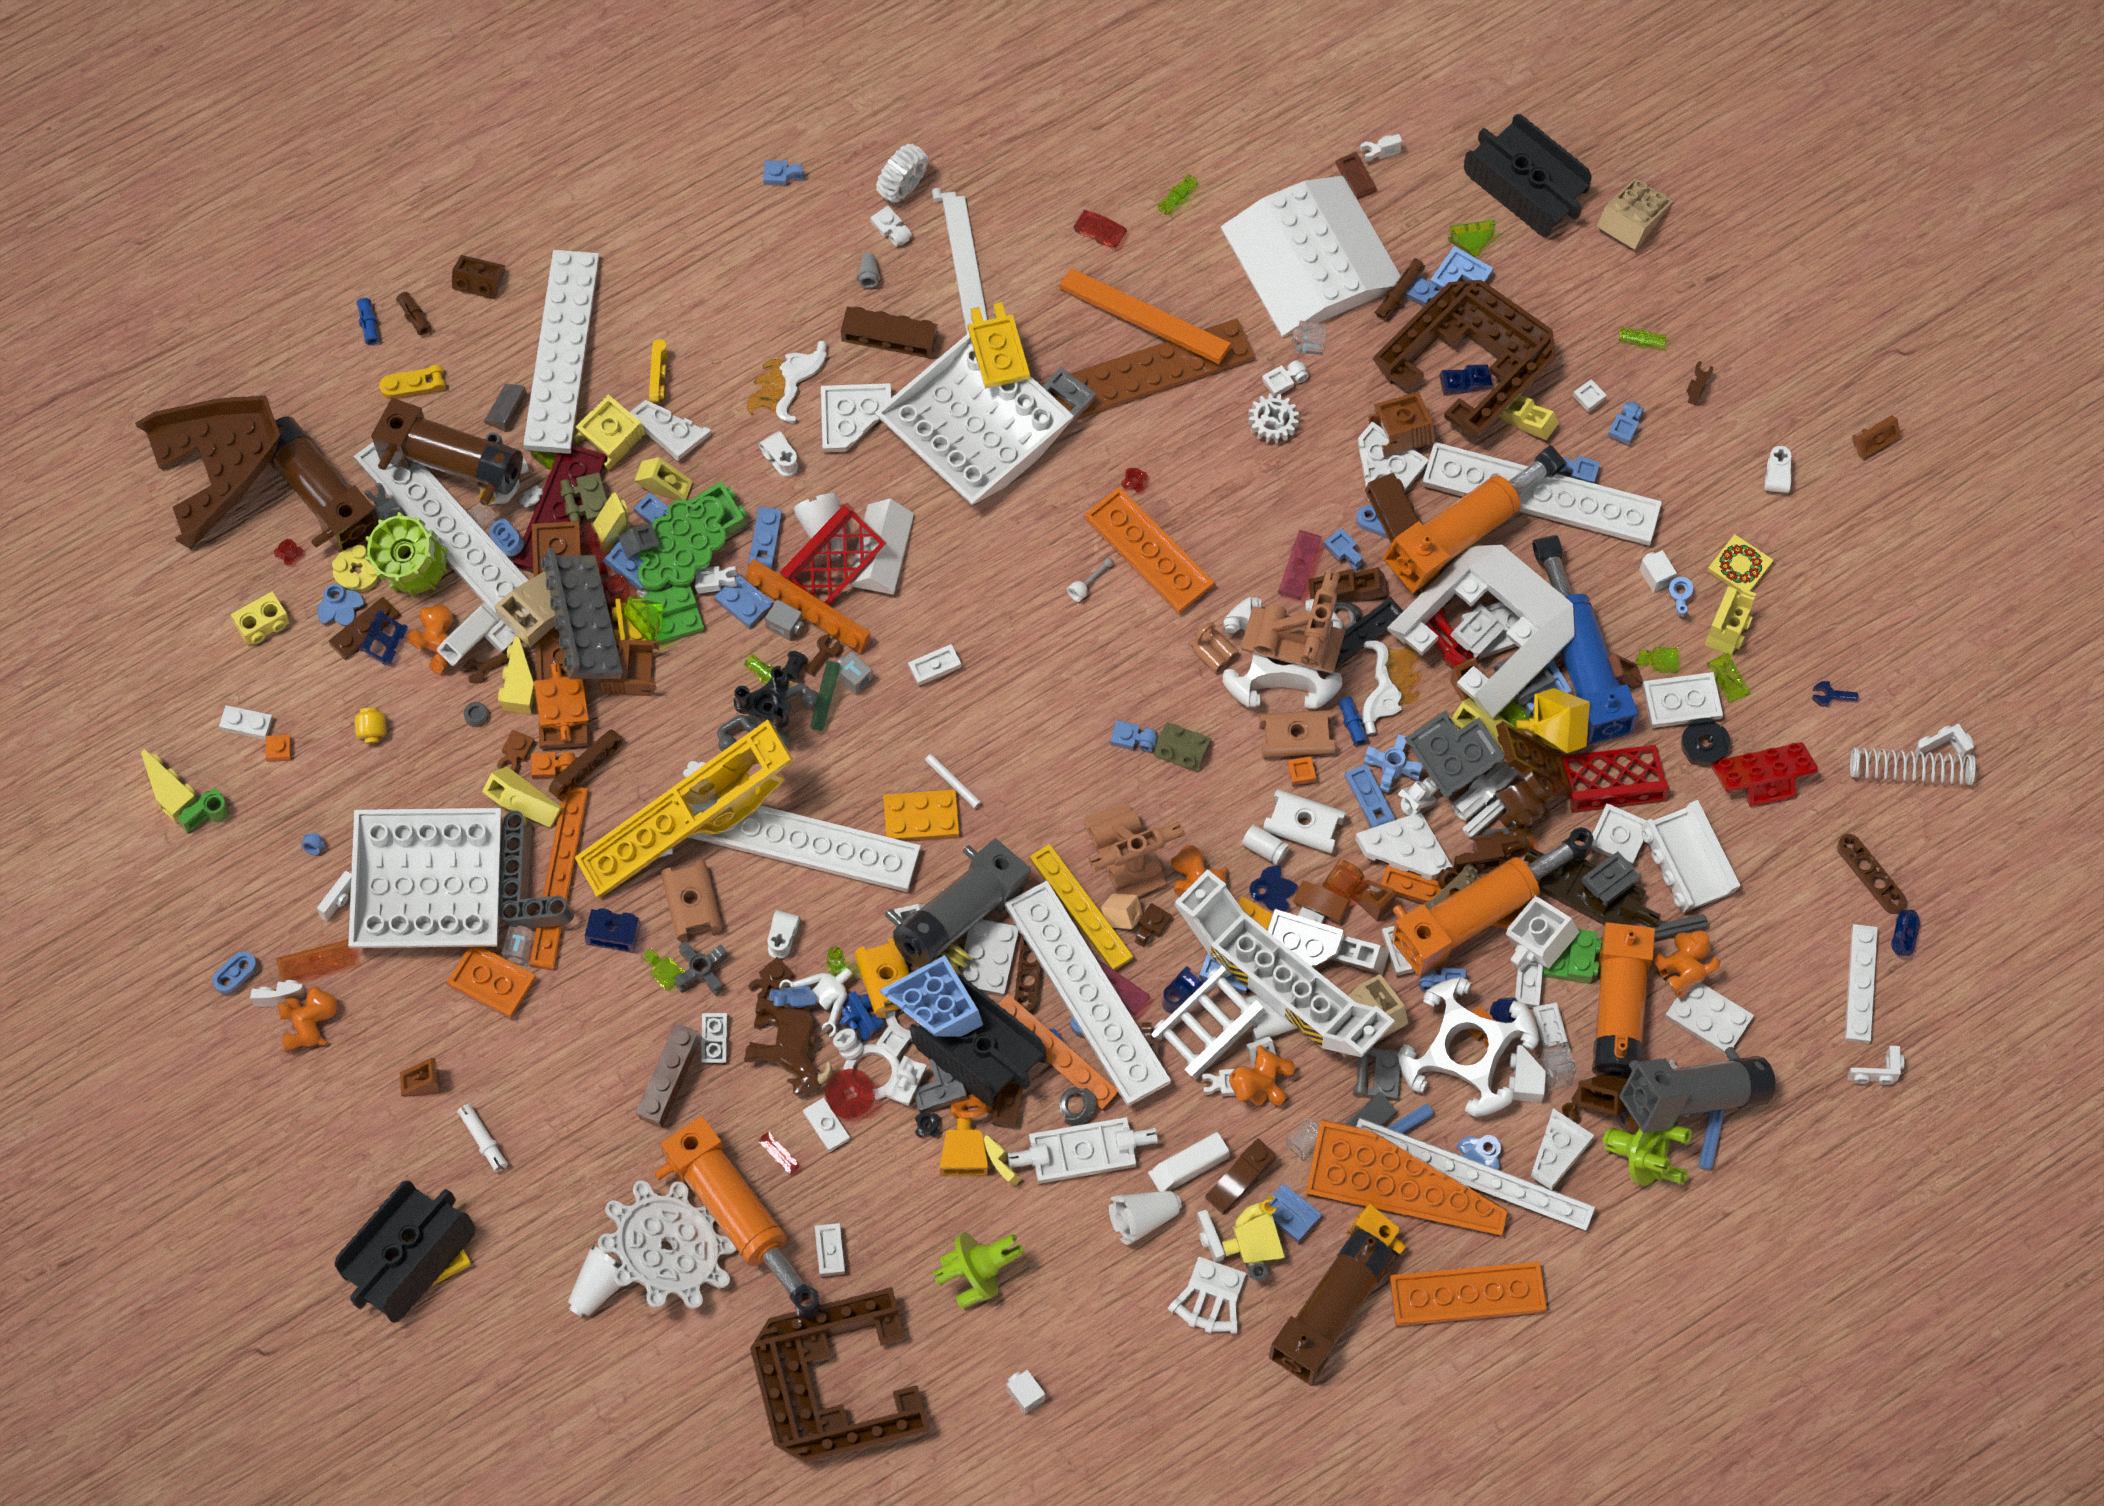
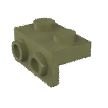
M1166 722L1158 737L1154 756L1197 772L1200 769L1202 759L1210 746L1212 738L1187 730L1177 724Z

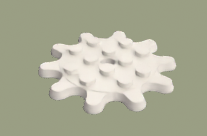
M637 1181L633 1186V1194L636 1199L634 1205L626 1206L615 1200L607 1203L605 1207L606 1215L616 1223L618 1229L615 1233L601 1235L598 1239V1247L602 1252L617 1255L622 1262V1266L614 1273L616 1285L624 1287L631 1282L642 1284L647 1290V1303L651 1308L661 1307L665 1303L668 1294H676L683 1300L686 1307L694 1309L698 1308L703 1301L699 1289L702 1283L710 1284L716 1288H724L729 1284L730 1277L728 1273L718 1266L717 1259L720 1255L732 1254L736 1247L727 1236H719L714 1232L712 1226L715 1219L705 1206L696 1208L688 1202V1188L684 1183L674 1182L666 1196H659L652 1191L651 1186L647 1182ZM661 1241L669 1242L672 1250L662 1249Z

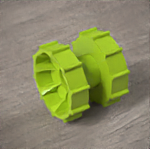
M398 512L397 516L390 517L384 521L379 519V524L373 530L370 537H366L368 541V556L365 557V560L378 571L376 575L383 581L387 579L390 582L389 587L395 592L400 590L410 593L413 597L431 588L436 590L435 585L441 580L444 573H448L446 569V554L449 553V550L436 539L438 535L432 529L428 531L424 527L425 522L419 517L414 519L404 516L401 512ZM411 551L410 556L403 559L404 554Z

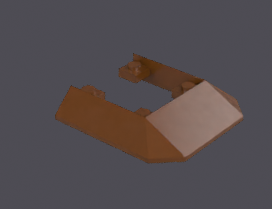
M1482 280L1448 282L1373 357V360L1390 384L1395 382L1404 390L1410 392L1424 378V372L1412 363L1438 337L1455 347L1465 336H1468L1491 352L1498 359L1489 367V372L1500 379L1501 382L1475 408L1459 398L1444 413L1446 420L1462 430V436H1481L1556 360L1553 330Z
M892 1287L823 1304L819 1314L812 1319L801 1318L795 1311L771 1317L767 1320L750 1347L775 1447L806 1464L930 1432L918 1385L893 1391L898 1413L848 1425L843 1404L818 1410L807 1365L831 1359L827 1337L875 1326L880 1346L905 1340Z

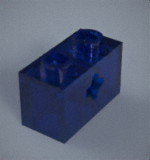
M605 908L591 909L585 932L586 945L634 953L641 927L639 917L627 912L622 914L612 913V911Z

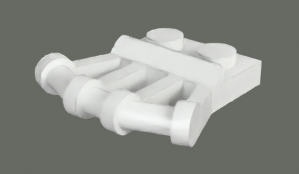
M1198 1257L1188 1287L1170 1304L1168 1310L1171 1313L1175 1312L1188 1323V1326L1193 1328L1198 1326L1205 1329L1207 1333L1230 1331V1334H1237L1236 1302L1246 1273ZM1195 1291L1199 1293V1296L1191 1313L1182 1304ZM1206 1296L1216 1299L1209 1320L1199 1316ZM1222 1302L1229 1303L1230 1321L1215 1322Z

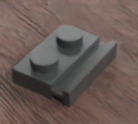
M1617 851L1586 874L1581 882L1597 898H1600L1603 901V905L1606 906L1640 881L1642 875L1638 874L1634 867Z

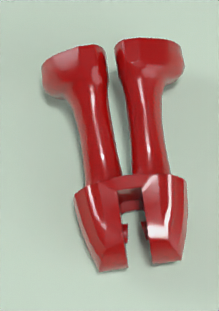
M1442 607L1425 625L1438 635V640L1434 644L1444 655L1443 660L1451 667H1455L1475 657L1470 650L1467 651L1450 636L1454 629L1445 618L1446 612ZM1432 625H1436L1453 645L1451 646Z

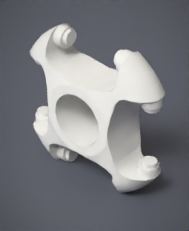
M1250 596L1236 605L1223 620L1225 632L1235 633L1240 628L1246 631L1252 607L1261 608V599ZM1314 599L1305 601V612L1311 611ZM1333 611L1331 619L1333 627L1343 629L1342 621ZM1252 653L1253 659L1247 675L1239 677L1235 670L1227 669L1223 673L1222 683L1231 695L1248 708L1260 706V694H1257V691L1254 690L1282 687L1309 692L1308 696H1305L1304 708L1316 710L1330 701L1343 685L1340 673H1331L1324 680L1319 677L1316 669L1297 664L1278 665L1268 660L1266 656Z
M1462 977L1452 978L1426 990L1423 997V1003L1431 1007L1439 1005L1441 1000L1446 1002L1444 1019L1438 1036L1420 1059H1415L1417 1054L1414 1052L1415 1049L1404 1044L1398 1053L1399 1065L1409 1087L1418 1093H1423L1427 1087L1426 1077L1422 1075L1426 1071L1442 1072L1461 1078L1478 1089L1482 1096L1480 1100L1476 1098L1473 1101L1469 1100L1465 1111L1474 1117L1489 1115L1511 1104L1514 1098V1091L1506 1087L1498 1089L1496 1094L1491 1091L1497 1062L1506 1047L1516 1036L1522 1035L1520 1039L1523 1041L1522 1045L1533 1050L1539 1041L1538 1029L1526 1004L1519 1001H1513L1509 1010L1512 1013L1511 1017L1516 1019L1512 1023H1502L1476 1016L1456 1002L1458 994L1461 996L1464 993L1468 994L1472 983ZM1465 1029L1480 1030L1488 1036L1489 1047L1487 1054L1475 1065H1459L1452 1061L1449 1056L1450 1041L1457 1033Z

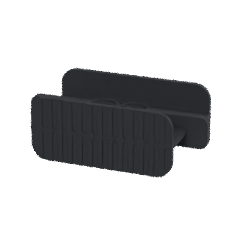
M1515 114L1512 123L1497 137L1486 128L1479 132L1478 141L1481 145L1474 151L1469 150L1464 159V171L1472 181L1476 182L1483 190L1487 191L1494 199H1497L1499 203L1503 204L1510 212L1514 213L1515 216L1519 217L1521 221L1525 222L1526 225L1530 226L1532 230H1535L1537 234L1544 238L1551 234L1552 228L1566 215L1574 220L1580 217L1582 207L1575 199L1581 193L1585 194L1589 191L1592 179L1589 169L1582 162L1578 161L1577 158L1573 157L1572 154L1568 153L1566 149H1563L1561 145L1557 144L1556 141L1552 140L1551 137L1546 135L1545 132L1541 131L1522 114Z
M957 974L977 1007L983 1025L969 1032L971 1033L970 1036H934L922 1025L912 1024L909 1027L910 1035L919 1052L923 1053L929 1060L932 1059L936 1066L949 1073L954 1080L961 1083L965 1089L980 1099L982 1103L992 1107L994 1105L993 1097L1011 1080L1015 1081L1023 1089H1027L1031 1084L1030 1078L1026 1073L1038 1061L1045 1063L1047 1061V1053L1042 1040L1034 1032L1025 1027L1023 1023H1020L1018 1019L1014 1018L1005 1009L1001 1008L999 1004H996L994 1000H991L989 996L985 995L976 986L972 985L965 977ZM984 1047L989 1048L988 1050L981 1051V1049Z
M403 1181L379 1209L375 1211L374 1215L359 1229L357 1234L352 1237L350 1242L346 1244L336 1256L335 1268L344 1280L351 1281L357 1286L350 1296V1300L355 1307L362 1309L369 1302L384 1313L392 1323L399 1322L471 1241L475 1234V1226L467 1213L459 1212L452 1207L456 1201L452 1192L444 1189L433 1201L416 1189L411 1181ZM415 1237L413 1241L408 1242L410 1238ZM395 1256H399L396 1260L391 1261Z

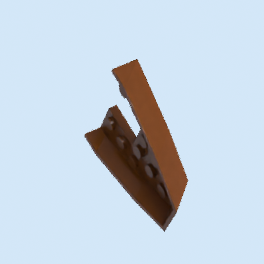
M266 395L218 398L160 410L135 423L136 427L147 433L157 465L162 470L167 469L198 450L201 454L211 485L172 507L182 533L175 537L178 543L192 549L243 497L275 455L280 432Z

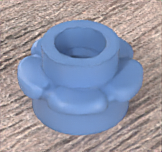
M310 833V835L305 834L303 836L301 846L305 852L317 855L325 848V843L319 834Z

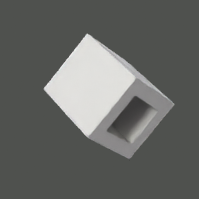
M1663 550L1657 553L1651 552L1644 556L1639 569L1653 593L1669 586L1677 574Z
M1028 1370L1022 1374L1017 1372L1008 1379L1007 1392L1024 1415L1045 1401L1044 1391Z

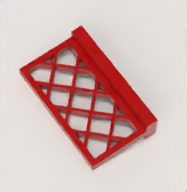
M849 503L841 506L779 573L785 579H789L814 597H816L815 588H828V598L824 603L829 605L887 542L854 511V508ZM852 518L859 523L860 534H847V523ZM843 528V534H837ZM863 528H864L869 534H863ZM834 537H843V551H831L830 541ZM847 537H860V551H847ZM863 537H873L879 545L874 550H864ZM827 545V551H821ZM870 553V554L864 559V554ZM818 554H827V568H815L814 558ZM831 554H844V568H831ZM847 554H860V565L858 567H848ZM811 562V568H805ZM802 571H811V585H802L796 577ZM815 571L828 572V585H815ZM831 571H844V582L842 584H832Z
M1656 745L1562 756L1573 790L1569 794L1572 813L1604 809L1606 804L1622 807L1667 800L1669 787L1667 780L1664 779ZM1652 753L1653 760L1647 764L1639 759L1641 754ZM1618 757H1626L1631 760L1626 767L1615 762ZM1600 759L1607 764L1600 770L1593 766L1592 762ZM1577 762L1583 767L1577 773L1569 768L1568 763ZM1634 763L1645 769L1640 776L1629 770ZM1610 766L1621 772L1616 779L1605 773ZM1587 769L1597 774L1593 781L1582 776ZM1648 772H1651L1658 777V781L1649 782L1644 777ZM1624 775H1627L1634 779L1635 782L1625 785L1620 780ZM1602 777L1612 784L1609 787L1602 788L1596 783ZM1580 781L1588 787L1586 790L1575 791L1573 785Z

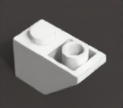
M1517 1045L1516 1052L1511 1053L1510 1068H1514V1076H1509L1508 1088L1514 1091L1513 1100L1542 1103L1546 1071L1522 1045Z

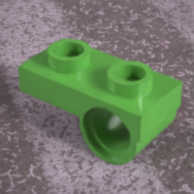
M215 787L211 791L203 793L199 801L193 806L186 807L180 813L178 820L181 827L188 834L206 818L212 822L223 821L228 815V808L222 794ZM214 805H221L218 810H210Z

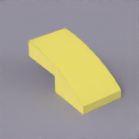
M986 1135L984 1143L992 1163L1009 1183L1016 1186L1022 1178L1005 1163L1008 1160V1152L993 1138Z

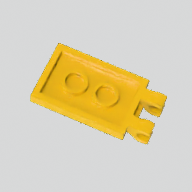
M1002 302L993 304L995 318L983 321L980 307L970 309L972 324H968V332L984 389L1030 379L1029 369L1013 314L1006 316Z

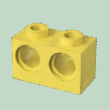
M273 591L231 614L233 623L247 646L261 642L265 636L273 632H279L289 624L287 613ZM272 612L277 613V614H276L275 616H273V617H267V615H268L269 613H272ZM250 624H256L255 627L251 629L246 628Z

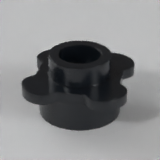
M936 1113L916 1115L917 1129L915 1134L920 1138L926 1135L937 1137L940 1134L938 1129L939 1116Z

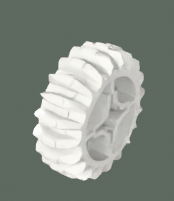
M907 144L902 146L900 150H897L890 157V160L878 176L876 186L880 195L892 203H897L901 199L904 200L915 189L916 185L919 184L920 179L923 178V174L927 170L928 156L914 144Z

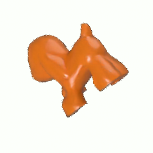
M436 605L422 608L419 612V618L426 628L425 632L422 633L417 629L412 630L407 635L409 644L416 646L419 650L426 647L437 653L429 664V668L436 674L441 675L449 662L437 652V648L449 636L446 632L452 625L453 617L448 607Z
M1194 845L1185 846L1171 859L1173 868L1186 876V880H1177L1175 883V894L1181 896L1207 870L1204 866L1203 853ZM1223 867L1221 870L1208 869L1227 884V867Z
M315 986L308 991L306 1004L302 1007L296 998H286V1002L278 1003L280 1020H291L297 1032V1035L291 1033L283 1034L282 1045L284 1052L294 1050L300 1046L310 1047L316 1044L322 1046L327 1044V1041L320 1036L316 1023L321 1020L330 1019L335 1015L337 1000L332 994L324 992L318 986Z
M1257 1045L1258 1054L1255 1058L1254 1069L1248 1066H1239L1234 1069L1229 1075L1230 1086L1239 1101L1244 1102L1250 1099L1251 1102L1260 1106L1264 1103L1268 1094L1269 1101L1275 1106H1280L1285 1100L1286 1093L1275 1084V1077L1279 1074L1291 1076L1295 1069L1294 1062L1289 1059L1279 1058L1274 1053L1266 1051L1261 1045Z

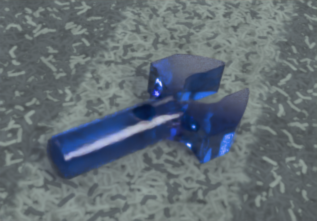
M1821 681L1812 690L1822 691L1826 694L1825 696L1813 695L1812 698L1816 704L1823 707H1828L1829 702L1833 699L1857 701L1859 698L1858 692L1832 689L1830 681Z

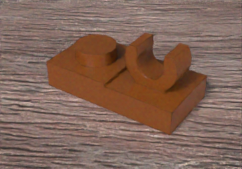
M1893 415L1877 423L1869 430L1862 429V434L1858 436L1852 435L1853 444L1857 446L1858 455L1863 459L1901 437L1898 419Z

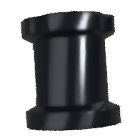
M789 651L787 654L788 660L784 667L786 676L789 681L799 682L801 678L800 672L803 665L807 664L808 658L800 652Z

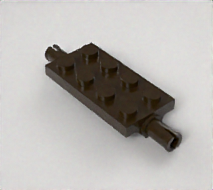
M1530 847L1524 861L1532 863L1545 854ZM1575 859L1566 862L1542 877L1538 884L1540 891L1603 924L1608 922L1629 925L1631 919L1634 920L1636 918L1654 928L1661 916L1660 913L1658 914L1642 905L1646 891L1635 885L1604 906L1603 901L1597 898L1581 882L1586 874L1597 867V865L1585 859Z

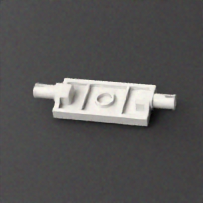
M1127 1117L1032 1133L1029 1134L1031 1146L1029 1150L1007 1153L1009 1167L1012 1169L1014 1167L1032 1165V1167H1035L1038 1184L1136 1167L1134 1155L1136 1146L1158 1143L1157 1134H1155L1156 1129L1154 1127L1133 1132L1129 1128Z

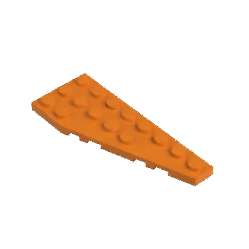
M1323 1119L1320 1120L1306 1194L1362 1206L1371 1204L1376 1209L1497 1235L1503 1234L1507 1209L1370 1129Z

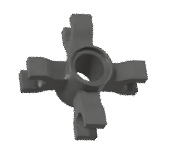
M380 482L376 484L378 488L377 495L373 496L370 490L364 491L366 496L375 503V505H371L375 508L377 520L381 519L384 521L390 517L397 516L398 512L403 514L392 496L386 499L385 488Z
M687 941L679 945V952L688 961L689 969L674 978L675 986L678 990L682 992L692 982L696 981L698 983L705 982L715 996L723 991L722 983L713 974L712 968L728 958L724 947L720 944L710 954L705 955L696 954ZM698 965H705L707 967L702 972L695 970Z

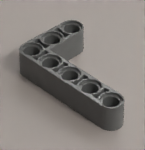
M510 811L506 814L503 821L499 898L500 917L514 930L561 926L570 923L574 918V910L563 897L529 898L532 825L521 812ZM519 867L516 872L512 873L515 868ZM560 908H563L560 913H557ZM537 910H540L537 915L533 916ZM517 912L514 917L510 918L513 913Z

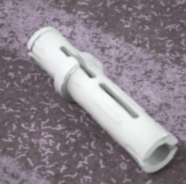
M464 1105L463 1107L466 1111L459 1108L457 1113L479 1145L481 1155L486 1156L494 1172L502 1171L499 1164L505 1169L508 1166V1162L499 1151V1144L496 1140H492L472 1105Z

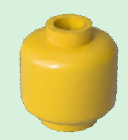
M379 708L360 709L359 714L354 717L355 735L359 739H364L365 744L378 743L379 738L386 735L385 714L380 712Z

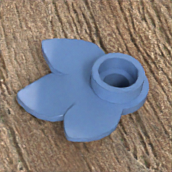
M331 584L324 590V600L318 605V618L322 624H326L334 619L340 625L347 626L355 619L354 609L364 605L363 599L356 591L345 590L341 585ZM334 594L340 595L336 599L331 598Z
M1485 1135L1481 1138L1468 1136L1457 1144V1148L1464 1153V1157L1499 1170L1500 1164L1497 1157L1501 1152V1144L1496 1137L1491 1135ZM1486 1143L1493 1145V1149L1490 1152L1484 1151Z

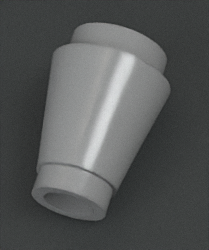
M871 253L862 255L857 275L860 286L864 288H874L880 280L875 255Z

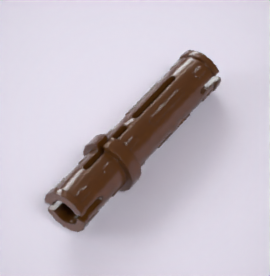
M1414 258L1394 287L1386 292L1383 302L1374 311L1378 318L1386 321L1396 306H1400L1406 292L1426 268L1422 261Z

